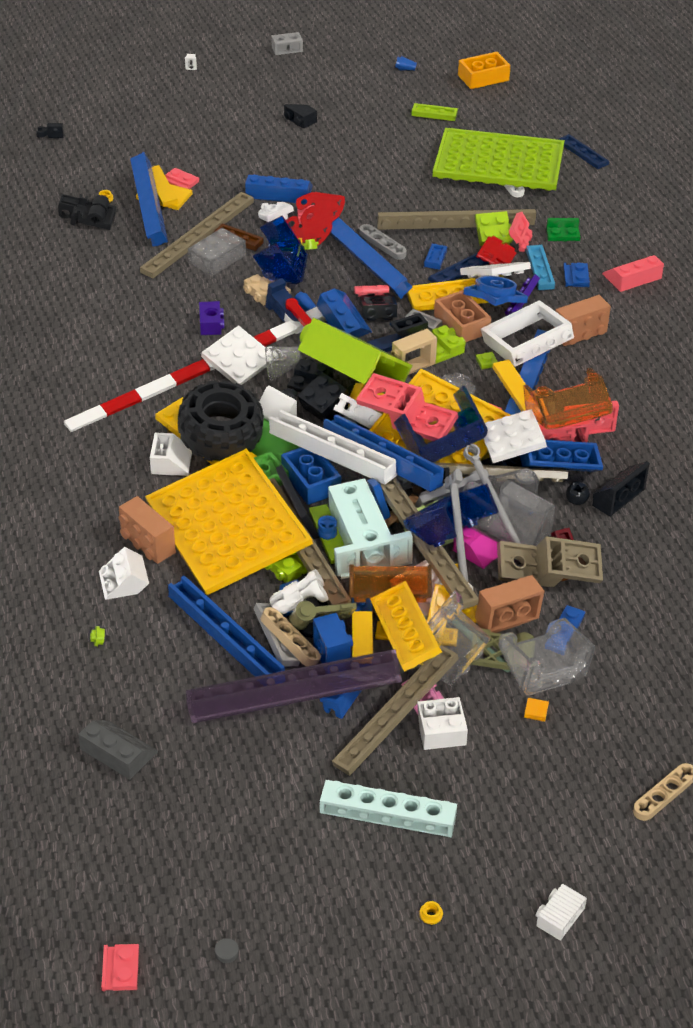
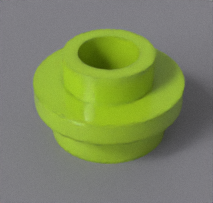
M315 239L305 240V243L302 245L305 250L318 249L317 245L319 242H315Z
M96 626L95 630H91L90 642H94V646L103 645L105 629Z

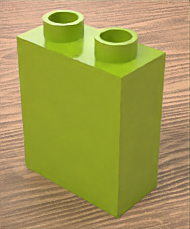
M314 317L311 323L302 329L300 334L301 344L298 348L299 351L365 385L373 373L405 382L413 366Z

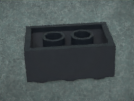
M647 461L629 466L624 471H620L615 478L607 481L602 488L594 492L592 506L611 517L645 490L650 463Z

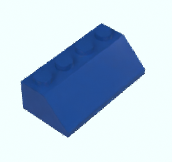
M255 174L248 175L245 183L246 194L254 197V199L296 203L299 197L311 193L313 187L310 181L303 179L266 177ZM306 199L301 201V204L307 203Z
M546 440V448L520 455L522 467L567 469V471L586 472L603 470L597 443Z

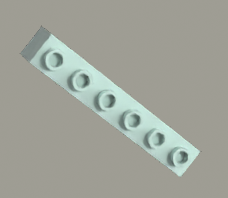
M326 780L320 798V813L452 837L457 804L427 797L407 795L405 793L385 791L383 789L363 787L361 785H352L340 781Z

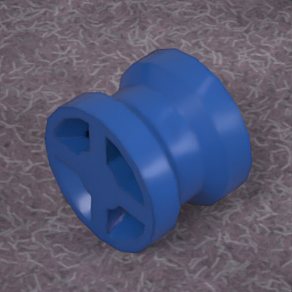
M329 515L320 517L318 520V536L325 540L335 538L337 535L336 518Z

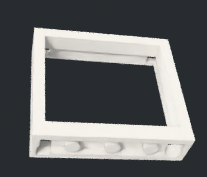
M540 300L481 328L484 342L505 360H510L514 367L574 338L571 322ZM541 319L546 320L555 327L515 348H512L502 340V338Z

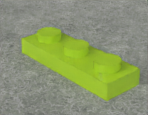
M414 103L411 116L455 121L458 108Z

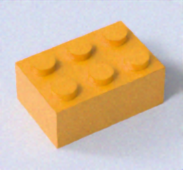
M498 52L459 60L458 76L470 89L509 81L510 64Z

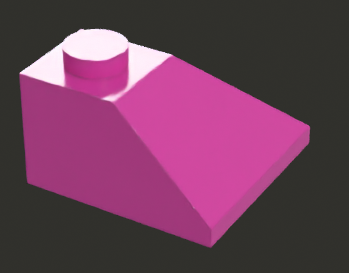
M467 525L463 528L466 559L482 569L486 568L498 557V541L476 528ZM454 535L453 551L457 553L456 537Z

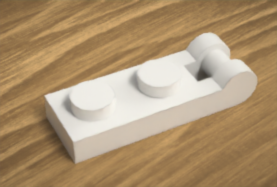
M343 393L339 397L338 405H335L333 409L369 429L382 415L371 408L358 405L356 400ZM346 403L350 404L348 410L344 409Z

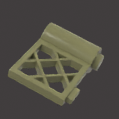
M302 601L290 614L289 622L297 630H303L310 622H313L314 618L337 613L339 619H348L357 609L356 603L315 607L309 601Z
M478 628V630H474L470 664L510 670L514 675L529 676L532 673L535 638L527 632L513 636L493 633L489 629ZM477 637L485 638L489 642L482 645L477 640ZM498 642H510V645L502 648ZM494 646L498 651L491 654L487 648ZM483 652L487 658H475V655ZM503 655L508 660V663L499 662L496 658Z

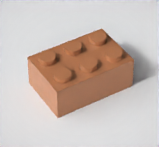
M464 290L436 299L434 317L442 320L443 326L447 325L449 328H454L456 335L463 337L465 342L482 337L481 328L491 324V317L470 296L464 295Z
M600 295L556 309L559 315L571 322L574 338L563 343V346L573 345L576 342L588 340L593 336L603 335L607 332L611 306Z
M136 496L119 506L120 533L122 537L126 540L129 539L137 550L141 549L147 559L153 560L158 564L176 553L174 526L142 499Z
M533 575L479 591V603L475 614L476 623L482 629H489L491 632L497 633L538 619L544 596L543 588Z

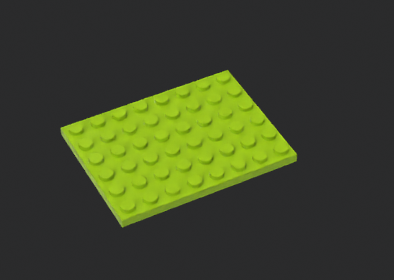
M445 128L432 177L467 180L469 182L476 181L485 184L494 183L502 186H522L531 189L540 188L547 191L556 190L565 140Z

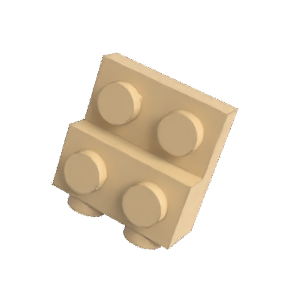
M256 274L244 280L243 288L247 294L253 296L256 302H260L264 306L266 305L268 284L279 279L273 274L264 277ZM285 286L286 290L291 294V289Z

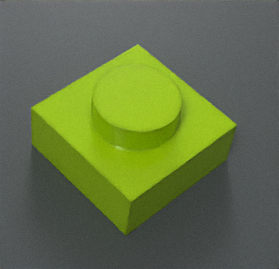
M493 352L476 355V360L481 369L493 368V363L498 362Z

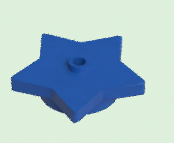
M497 276L476 278L475 285L464 287L463 293L464 295L484 299L494 306L506 302L527 303L528 300L527 295L516 290L517 284L514 281Z

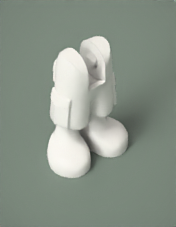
M316 569L312 570L301 581H294L284 587L283 590L275 592L269 599L271 608L278 610L283 615L293 611L300 602L306 601L309 597H316L320 602L328 601V595L323 588L325 584Z

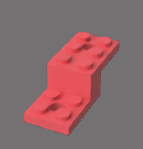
M375 373L372 374L356 399L358 405L389 414L393 429L440 444L443 443L458 419V412L426 403L421 387ZM386 392L383 395H377L378 393ZM437 421V423L434 425L429 424L431 422Z
M618 401L567 406L564 407L562 422L539 425L545 440L554 438L553 440L588 442L589 434L615 431L619 404Z

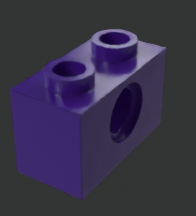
M220 301L199 302L201 335H221V329L225 328L224 310L220 308Z

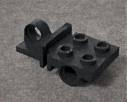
M62 194L58 205L59 216L61 218H71V225L75 226L76 221L79 220V223L108 230L111 229L117 206L109 205V200L104 195H97L91 201L88 200L87 195L84 198L80 194L78 198ZM62 210H68L70 214H65Z

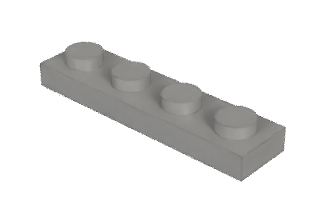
M256 603L253 609L276 659L283 666H299L300 661L261 622L260 618L264 609L272 607L270 603Z

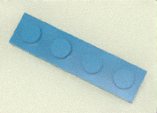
M543 245L526 246V253L533 275L536 274L540 277L537 283L538 290L555 289V281Z

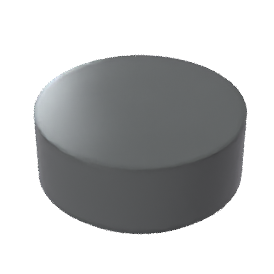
M225 938L217 942L215 945V956L220 962L230 963L237 959L239 947L236 941Z

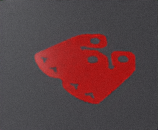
M311 192L299 197L296 200L297 209L303 210L312 203H315V205L303 212L300 218L301 225H303L301 228H299L297 216L286 219L283 223L285 231L294 238H302L304 243L305 240L315 239V242H317V238L321 237L318 240V245H320L330 234L332 222L340 216L344 208V196ZM303 199L307 200V203L305 205L301 204V201ZM309 213L313 214L311 219H307ZM294 221V226L289 227V222Z

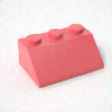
M653 255L603 272L602 275L622 292L662 279L664 263Z

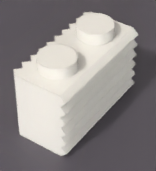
M564 884L558 890L556 888L553 889L548 898L549 902L546 906L542 904L536 913V917H538L537 927L561 941L585 909L587 898Z

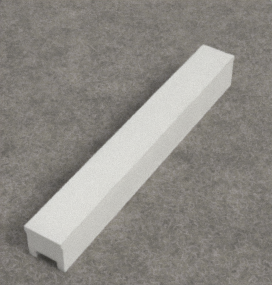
M283 410L279 411V416L276 418H269V433L371 479L374 478L382 484H387L397 476L396 459Z

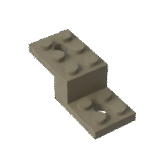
M548 536L537 546L499 541L497 543L499 580L511 582L533 575L540 586L555 587L563 578L601 583L603 581L601 544ZM578 557H581L586 562V565L581 564ZM514 559L519 560L522 566L515 565Z

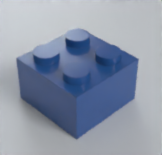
M337 613L314 618L313 646L321 654L320 661L326 674L349 669L350 661L352 660L351 647L353 646V640L351 635L346 633L344 621L339 619Z

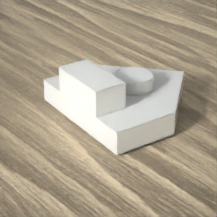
M277 202V205L262 203L258 215L260 219L267 222L271 221L274 225H277L288 219L287 214L294 210L292 205L285 202Z

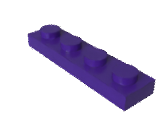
M536 274L531 279L528 277L518 291L529 297L540 277ZM510 302L512 305L505 310V317L520 310L524 303Z

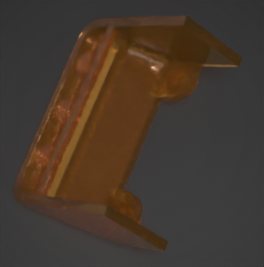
M587 368V377L584 378V384L554 392L546 386L533 390L527 384L523 385L526 411L532 409L537 422L546 429L561 428L609 415L613 412V404L603 377L591 368Z
M349 565V598H354V602H366V599H370L406 581L417 603H426L427 599L432 598V565Z

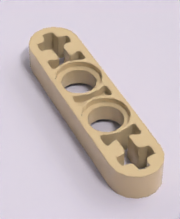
M271 607L265 608L260 618L261 622L303 665L315 668L321 658L319 651L278 610Z
M687 763L679 765L637 800L633 809L634 816L643 821L651 819L693 783V765ZM683 773H690V775H685L682 780L680 779ZM668 783H673L677 785L678 788L672 790L669 789L666 785ZM654 795H659V796H661L664 800L661 801V802H658V801H655V800L652 798V796H654ZM648 803H649L650 805H649V807H648V811H645V810H644V811L641 812V811H640V808H641V809H645V808L648 806Z

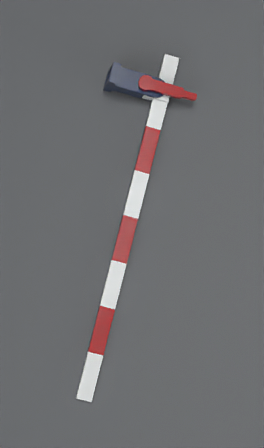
M283 278L268 284L266 308L268 310L273 309L284 323L253 337L264 347L294 333H300L307 324L311 323L313 317L323 322L326 321L317 307L305 312L298 304V301L286 290V282ZM202 359L64 420V425L70 432H73L215 368L205 359Z

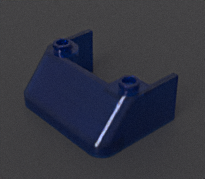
M282 215L260 227L269 241L268 247L254 254L253 258L262 269V274L266 279L276 281L283 278L286 283L297 285L303 282L308 256L305 248Z
M465 385L453 394L461 411L458 412V419L454 423L456 430L448 433V435L426 444L419 434H415L405 414H402L394 422L404 444L410 452L435 463L466 448L467 445L470 446V444H474L486 437L488 433L487 426Z
M487 483L459 492L462 527L467 525V528L478 525V520L499 513ZM451 495L402 520L406 529L428 545H434V547L443 545L446 540L457 537L454 528Z

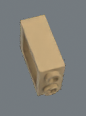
M424 329L392 342L391 355L405 361L406 353L420 348L419 357L406 361L413 365L409 374H412L419 369L436 363L437 337L428 329Z

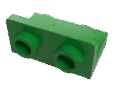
M548 218L546 226L548 241H580L579 218Z

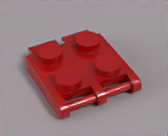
M488 236L476 257L489 262V265L511 263L517 252L509 244H501L503 241L497 237L492 236L491 238Z

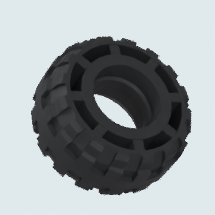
M215 380L207 381L206 384L195 386L182 399L178 412V433L181 434V440L188 449L190 448L197 457L202 456L204 460L221 461L246 448L251 452L256 444L259 443L264 422L263 408L254 396V393L249 389H244L243 385L233 384L222 380V382H215ZM210 417H226L231 420L218 421Z

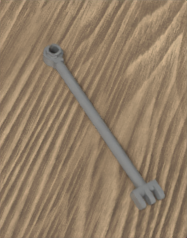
M475 444L467 445L463 452L464 457L473 463L511 542L521 544L483 468L479 457V447Z
M456 469L444 481L445 489L451 490L459 571L468 582L458 485L463 479L461 470Z

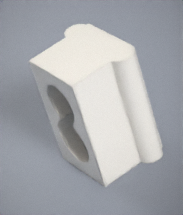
M187 54L185 57L186 70H197L196 54Z

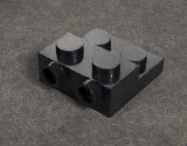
M394 295L360 296L363 319L368 321H374L376 318L392 320L394 317H397V302Z
M309 358L306 360L300 359L294 368V375L287 388L301 393L322 372L333 378V368L324 363H316Z

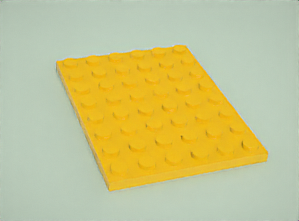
M247 448L145 496L149 506L174 526L175 547L206 596L313 544L310 535Z

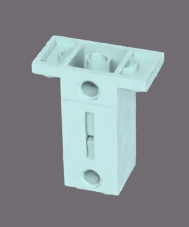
M365 478L328 487L329 510L331 515L337 520V528L345 545L334 548L336 576H341V579L352 577V572L373 573L412 564L413 536L411 531L391 535Z

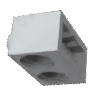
M299 32L271 35L272 49L275 55L303 52V40Z

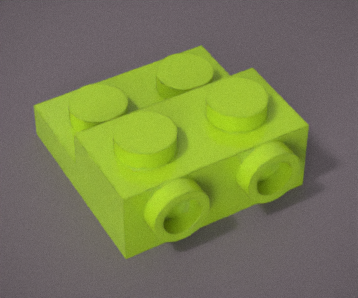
M507 211L475 215L480 246H483L488 236L491 238L492 236L497 237L503 241L501 243L503 245L505 243H512L513 239L509 234L511 224H509Z
M444 325L431 330L437 337L435 364L464 353L465 339L458 337L454 328Z
M296 552L265 567L266 570L270 569L279 581L283 580L285 583L296 580L302 574L308 572Z

